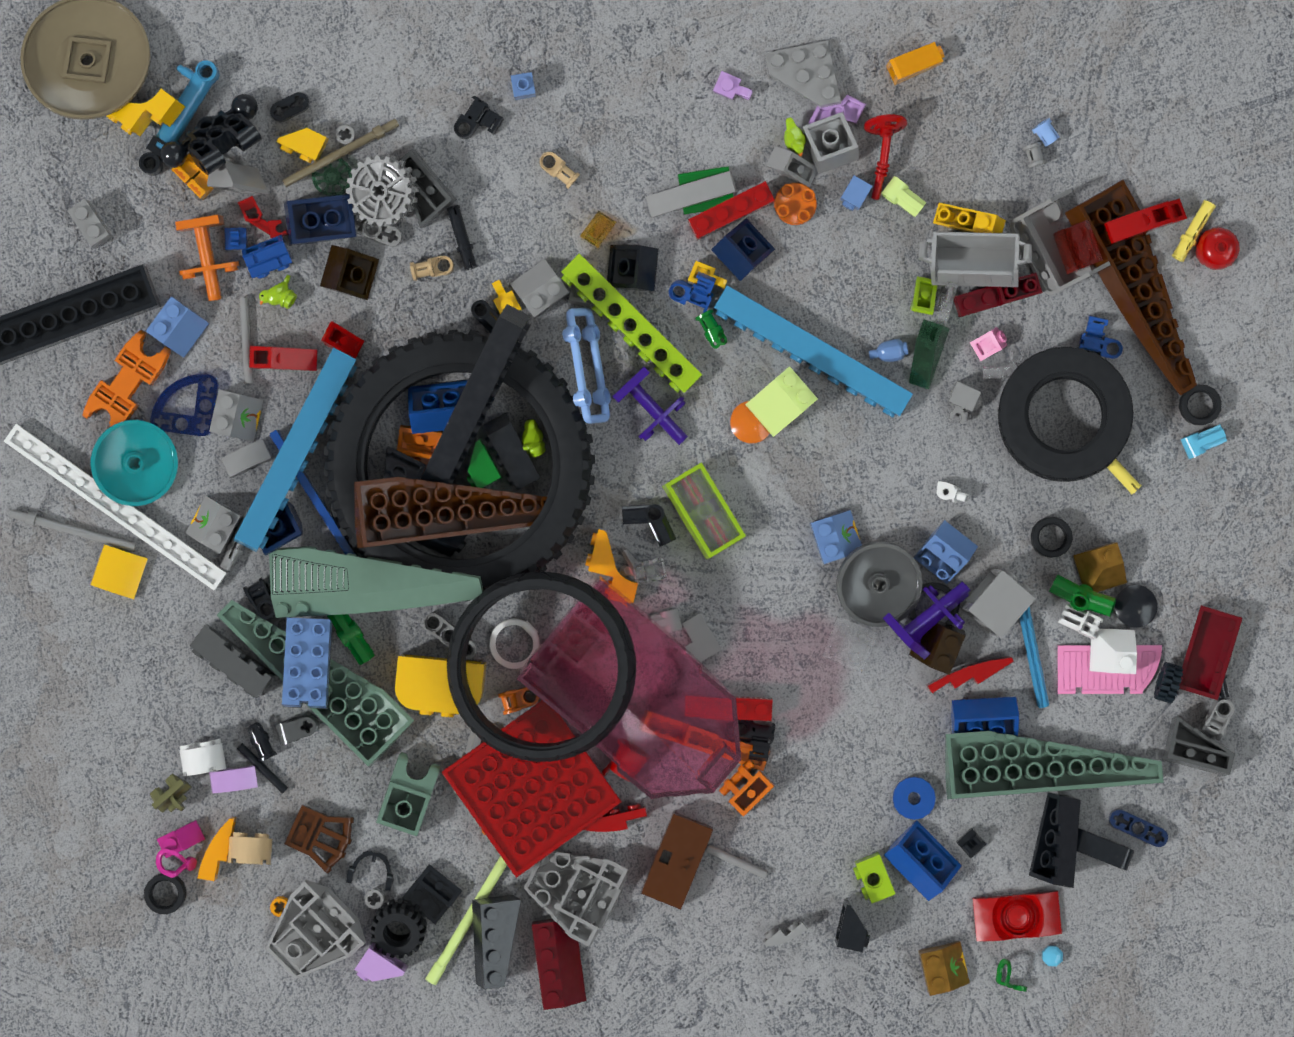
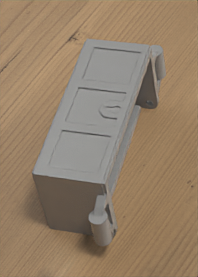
M933 232L932 239L919 243L918 259L931 264L932 285L1018 287L1019 266L1032 262V245L1021 242L1020 234ZM928 245H932L931 258H927ZM1020 247H1024L1023 260H1020Z

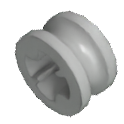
M348 125L340 126L335 133L337 141L342 145L353 142L356 137L353 128ZM346 130H350L349 135H351V138H346L344 141L341 140V131L346 132Z
M377 888L369 890L364 898L366 905L372 909L379 908L384 902L383 892ZM373 893H377V897L380 896V901H377L376 904H372V900L369 901V896H372Z

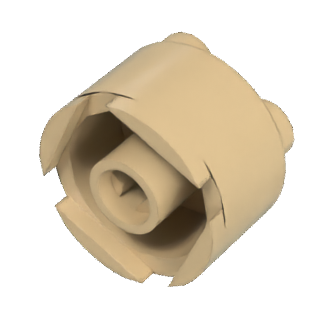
M233 832V837H229L228 863H233V859H236V863L263 865V860H266V865H271L273 839H269L268 834L255 833L254 838L247 837V833Z

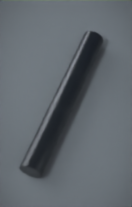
M243 743L237 748L282 794L288 789L262 761L259 762V758Z

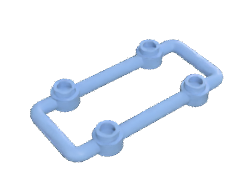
M571 308L566 313L567 327L563 330L562 335L564 341L569 342L571 345L578 387L577 393L573 395V401L576 406L581 407L582 416L586 423L607 422L610 418L609 404L611 396L605 386L598 344L600 330L595 324L591 309ZM585 316L587 326L582 329V337L585 341L590 342L597 390L593 392L592 398L593 402L601 408V414L591 415L590 412L592 398L589 390L586 388L579 346L581 331L575 322V317Z

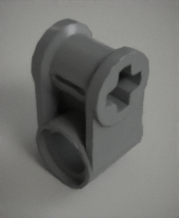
M306 715L275 724L281 744H289L314 734L319 727L318 719L313 715ZM306 720L308 723L313 724V726L310 728V731L309 728H304L303 726L306 723Z

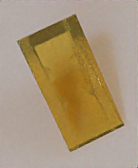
M598 211L582 232L580 238L599 250L617 222Z

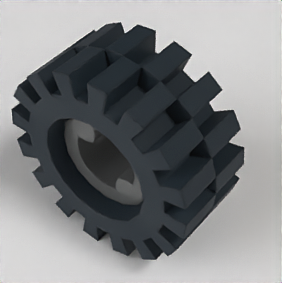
M1169 662L1163 664L1154 689L1155 699L1170 704L1173 703L1182 681V666Z

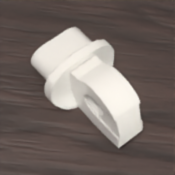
M938 481V497L943 500H952L953 503H957L958 500L968 502L969 494L961 492V488L950 483ZM946 489L949 490V493L947 495L944 494V491Z

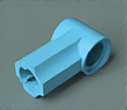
M1220 424L1180 439L1188 459L1205 453L1206 450L1227 441L1226 434Z

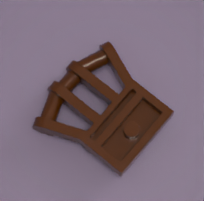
M302 804L284 844L309 855L329 874L332 871L331 868L341 858L345 857L347 845H350L352 842L351 828L352 823H354V817L327 816ZM325 822L343 823V834L324 827ZM320 832L339 840L338 847L334 848L317 840ZM316 846L333 855L325 862L316 854L313 848Z

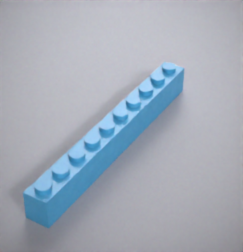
M726 286L714 307V310L717 311L716 315L724 320L732 319L735 321L734 326L743 331L749 329L754 332L753 337L762 342L765 339L773 343L771 346L773 349L780 353L785 350L791 354L789 358L799 364L804 361L810 365L808 369L819 375L822 372L828 375V381L837 386L840 382L847 387L845 389L847 392L854 396H857V394L865 397L864 402L873 407L876 404L884 408L882 412L892 418L895 415L901 416L913 395L906 389L729 286Z
M335 348L332 349L237 531L234 541L255 552L259 548H264L269 539L265 535L269 528L274 529L279 519L275 517L278 510H284L289 500L285 498L288 491H294L299 481L295 477L299 471L303 473L309 461L305 460L308 452L313 454L318 444L315 441L318 433L323 435L328 425L325 420L328 414L331 416L334 414L338 406L334 402L338 395L343 396L348 387L344 383L347 377H353L357 366L354 365L357 359Z

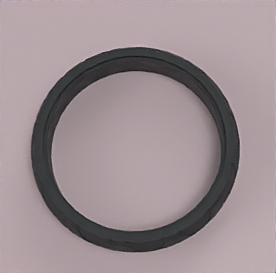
M545 571L526 572L494 583L467 606L460 616L450 639L447 655V679L453 702L460 716L472 732L483 742L497 751L514 758L535 762H551L571 758L588 751L606 738L620 722L629 706L635 686L636 656L634 644L625 621L604 595L589 584L568 575ZM534 589L552 590L579 600L600 618L613 640L618 663L614 695L599 721L590 729L574 738L555 743H533L515 738L503 732L489 721L471 694L466 674V655L471 635L477 623L489 608L502 598L520 591Z

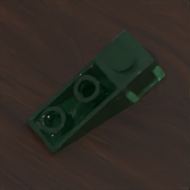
M923 319L916 339L909 378L910 384L930 389L950 328Z

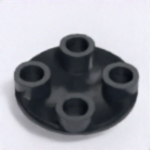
M1131 585L1124 588L1116 596L1115 612L1118 619L1126 626L1133 628L1148 625L1156 616L1158 608L1157 599L1148 588L1141 585Z

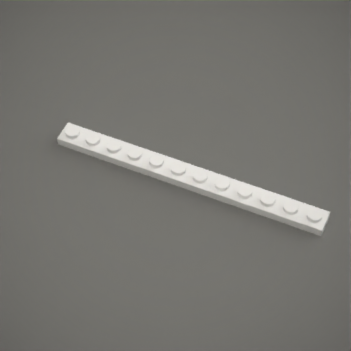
M15 424L4 440L9 446L215 591L227 575L226 571L134 506L119 504L108 498L98 488L92 476L20 425Z

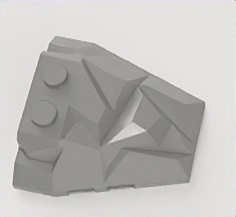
M553 851L536 863L524 889L564 929L569 937L590 947L598 933L603 930L623 891V885L629 870L608 859H597Z

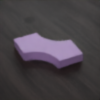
M846 95L841 104L823 108L816 107L808 124L843 112L847 122L856 124L866 104Z

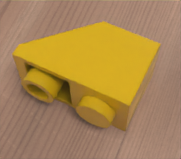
M305 128L279 137L276 142L281 145V150L292 154L294 151L300 154V159L311 164L312 160L316 162L320 159L329 139L309 128Z

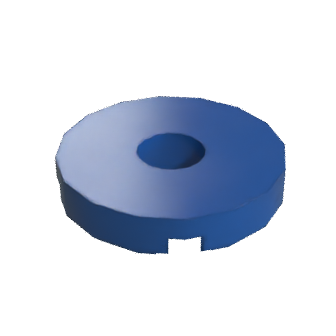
M908 777L900 781L895 787L893 804L898 813L905 818L912 820L924 818L934 808L936 800L934 789L923 778ZM912 792H917L920 795V800L916 804H911L908 801V796Z

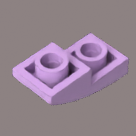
M253 765L209 772L212 793L239 791L258 787L256 770Z

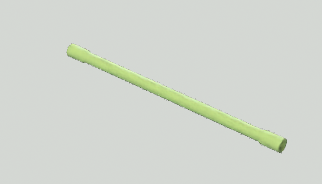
M501 856L475 899L488 898L507 866ZM472 904L439 959L434 963L425 978L433 985H437L446 970L447 964L473 923Z

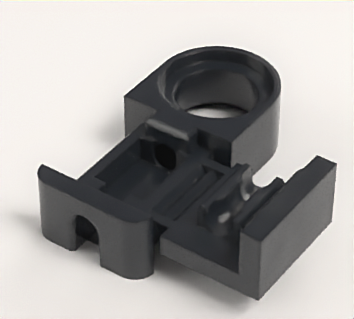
M472 96L473 103L465 115L461 114L454 125L455 133L461 139H469L473 136L478 126L482 127L484 125L488 128L487 131L494 135L504 118L490 110V106L476 96ZM462 123L470 125V131L467 134L459 133L458 129Z
M736 720L731 729L733 737L737 740L749 741L753 745L752 751H749L748 759L767 762L770 744L774 741L775 724L772 723V726L753 724V720ZM743 724L747 727L748 731L746 734L740 735L736 732L735 727Z

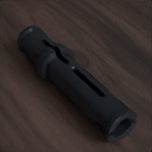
M455 205L454 208L453 206L449 207L447 211L458 245L456 248L457 253L461 255L464 271L470 268H477L478 266L472 251L474 247L473 244H470L460 205Z

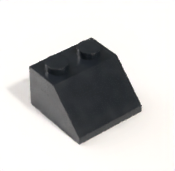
M610 245L607 281L616 289L655 291L659 248L642 245Z
M844 899L835 943L837 947L863 953V948L868 947L870 935H868L864 924L850 902Z

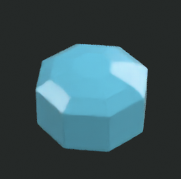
M1048 945L1042 950V960L1048 966L1057 967L1063 961V952L1056 945Z

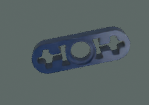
M1114 809L1109 814V823L1114 828L1148 844L1162 847L1168 841V834L1164 829L1122 809ZM1122 813V818L1129 821L1130 817L1133 818L1128 824V830L1124 829L1127 825L1119 822L1118 825L1115 824L1116 820L1113 819L1115 815L1119 816ZM1136 822H1142L1144 825V830L1140 834H1135L1132 830ZM1148 831L1158 834L1160 831V835L1163 837L1162 841L1158 840L1155 843V838L1147 835Z

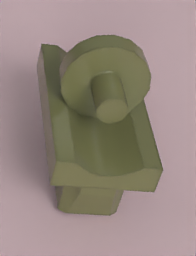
M171 774L165 780L170 787L166 792L158 787L150 793L154 802L151 805L162 813L167 809L172 812L176 808L183 811L185 809L183 802L187 799L185 793L192 788L188 782L180 779L175 774Z

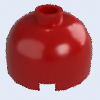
M1222 227L1211 228L1203 232L1195 246L1199 262L1212 270H1223L1231 266L1236 261L1240 251L1236 235Z

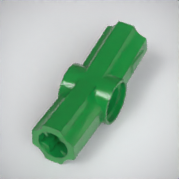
M1060 575L1056 576L1049 590L1054 595L1070 602L1071 606L1077 611H1085L1087 609L1111 617L1116 603V598L1095 592L1088 585H1078Z
M349 614L327 615L337 630V636L343 645L348 647L359 665L366 663L375 656L370 645L364 639V634L355 620L351 619Z

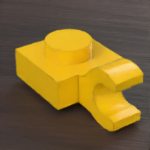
M695 261L688 278L689 282L697 284L698 278L696 276L698 272L716 278L714 285L725 289L727 284L726 279L714 275L716 268Z
M500 280L492 283L498 295V298L493 301L500 314L507 304L522 310L512 290L506 293Z

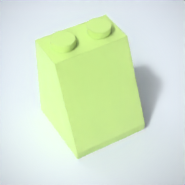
M789 366L745 405L774 437L818 398Z

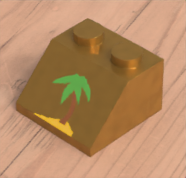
M960 941L918 950L927 991L930 996L950 992L970 983Z

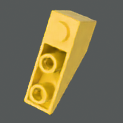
M938 203L933 221L934 224L970 233H1002L1006 220L995 214Z

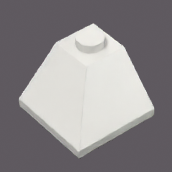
M1099 629V631H1096L1094 634L1095 639H1091L1089 671L1136 674L1137 647L1135 630Z

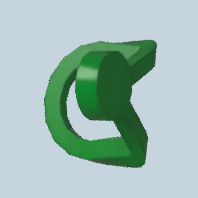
M1002 959L997 967L996 982L1014 990L1027 992V986L1009 983L1012 970L1011 963L1008 959ZM1006 964L1007 976L1005 982H1002V970Z

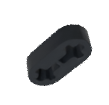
M301 92L294 93L274 103L270 108V114L275 121L285 122L305 112L309 108V99ZM297 97L301 100L305 99L302 108L298 105L291 108V105L296 103ZM277 107H281L282 109L289 107L288 110L283 112V117H280L279 115L275 116V113L277 112Z

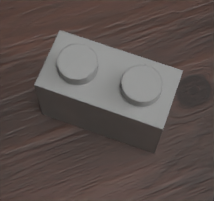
M84 199L67 210L91 247L96 249L113 237L88 200Z

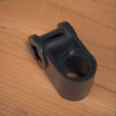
M263 577L259 578V581L255 584L243 587L247 598L261 618L272 619L275 617L271 601V591ZM267 603L271 604L273 608L272 613L268 616L263 613V606Z

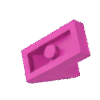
M197 820L158 838L157 841L161 850L167 848L180 852L205 840V837ZM165 853L164 856L165 858H168L172 856V854Z

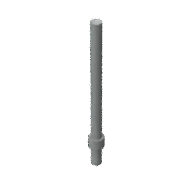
M11 509L9 514L10 518L25 521V524L31 526L36 524L133 552L136 548V543L39 517L38 514L33 512L25 513Z

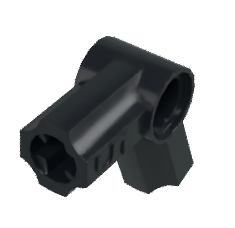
M656 504L622 506L623 525L649 524L659 547L676 540L675 534L661 506ZM655 507L661 511V516L658 520L649 518L648 512L651 508Z

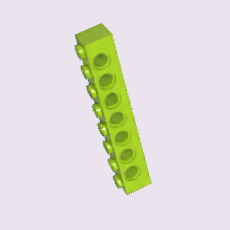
M580 253L561 271L563 274L561 279L569 287L574 285L579 290L576 294L584 302L589 300L594 305L592 310L600 317L604 315L609 320L607 324L615 332L620 330L625 335L622 339L631 348L635 345L640 350L638 355L646 363L650 360L655 365L653 370L661 377L665 375L671 381L669 385L677 393L680 390L685 393L700 378L702 374ZM581 273H586L590 278L586 286L578 283V276ZM597 288H601L605 292V297L601 301H597L593 297V292ZM613 303L620 306V313L617 316H612L608 311L609 306ZM629 318L633 319L636 323V327L632 331H627L624 328V322ZM642 334H648L651 337V342L648 346L640 344L639 338ZM663 349L666 352V358L663 361L655 359L656 350ZM673 364L681 366L682 371L680 375H671L670 367Z

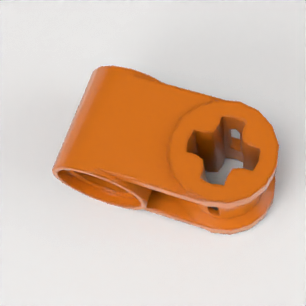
M527 686L499 693L498 697L501 698L504 707L503 715L535 705L541 697L539 689L535 686ZM528 690L535 692V701H527L525 692Z

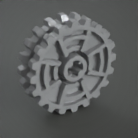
M387 154L370 156L365 158L364 162L359 161L357 163L358 168L351 170L352 178L347 179L350 188L346 189V193L350 194L348 203L353 204L352 211L359 213V219L362 221L367 219L370 225L375 223L378 226L398 223L400 219L407 218V212L413 211L412 204L418 200L415 197V193L419 192V187H416L414 184L417 178L411 175L413 171L411 167L406 168L405 161H397L396 156L392 155L389 157Z

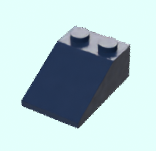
M350 194L286 201L284 203L289 246L357 237L354 213L352 211L353 206L348 203Z

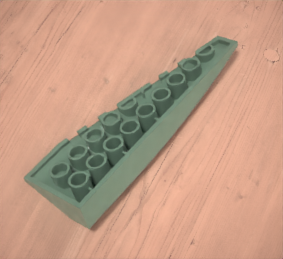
M992 731L945 734L947 800L1164 783L1162 761Z

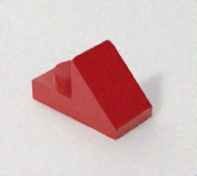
M333 321L330 322L321 339L327 347L335 348L355 359L364 343V340Z

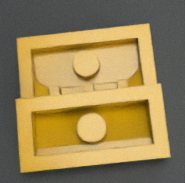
M104 544L90 585L134 599L148 559Z

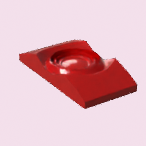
M1058 891L972 898L977 942L1004 941L1016 938H1034L1062 934Z

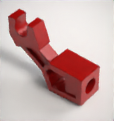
M253 196L238 202L245 221L269 234L270 238L288 235L286 230L281 233L276 231L277 225L282 224L281 220L267 222L261 218L263 214ZM255 207L256 213L259 214L258 218H249L246 215V211Z

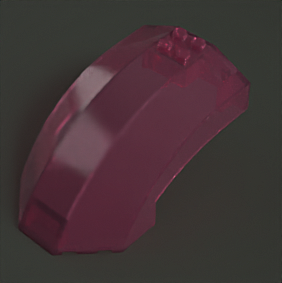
M599 576L591 586L613 604L625 621L634 644L636 678L633 695L622 719L612 732L596 746L617 765V771L651 799L714 793L741 761L736 697L664 628L603 577ZM577 600L517 674V680L566 719L578 731L584 733L603 716L615 692L618 663L613 640L600 618L588 606Z

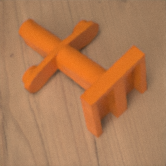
M212 215L175 222L177 231L186 232L194 230L202 266L179 271L180 276L183 277V280L196 277L195 273L203 272L208 301L220 300L221 290L217 269L225 268V272L237 271V266H239V261L215 264L209 228L225 225L223 216Z

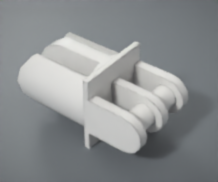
M1066 604L1065 608L1071 612L1063 611L1061 615L1067 620L1060 618L1058 623L1088 638L1095 639L1094 634L1096 631H1099L1100 628L1098 626L1100 622H1103V619L1089 613V611H1077L1071 605ZM1088 617L1094 620L1092 624L1086 622ZM1084 626L1090 628L1089 632L1083 630Z

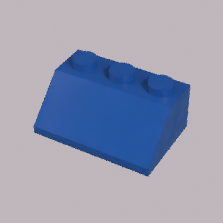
M468 380L408 388V408L412 434L444 431Z
M1016 697L952 700V734L992 731L1018 736L1019 711Z
M917 820L893 842L884 854L885 858L928 901L946 888L962 866Z

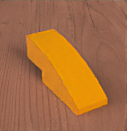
M232 816L212 839L201 862L198 879L209 881L217 879L220 861H228L229 837H233L237 817Z

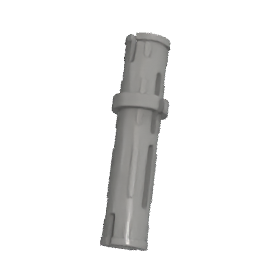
M248 508L245 509L246 511H245V513H244V515H243V517H242V519H241V521H240L239 526L237 527V530H236V532H235V534H234V537H235L237 531L239 530V528H240V526H241V524H242V522H243V520H244V518H245V516H246V514H247V512H248V510H249ZM234 537L230 545H227L226 548L228 550L220 564L221 568L230 572L233 571L232 569L239 554L242 555L243 545L234 541Z

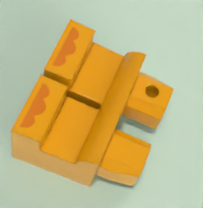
M188 153L186 162L182 166L171 169L202 200L214 189L207 186L208 175L195 165L190 153Z

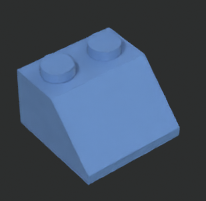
M171 296L146 332L184 358L209 323Z

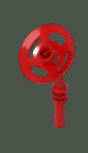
M895 114L880 115L869 119L864 124V130L867 133L880 135L883 138L880 161L877 162L878 166H876L875 171L876 178L871 195L872 199L879 200L884 178L887 177L886 172H888L890 166L888 159L891 137L894 133L903 130L907 126V119L903 116Z

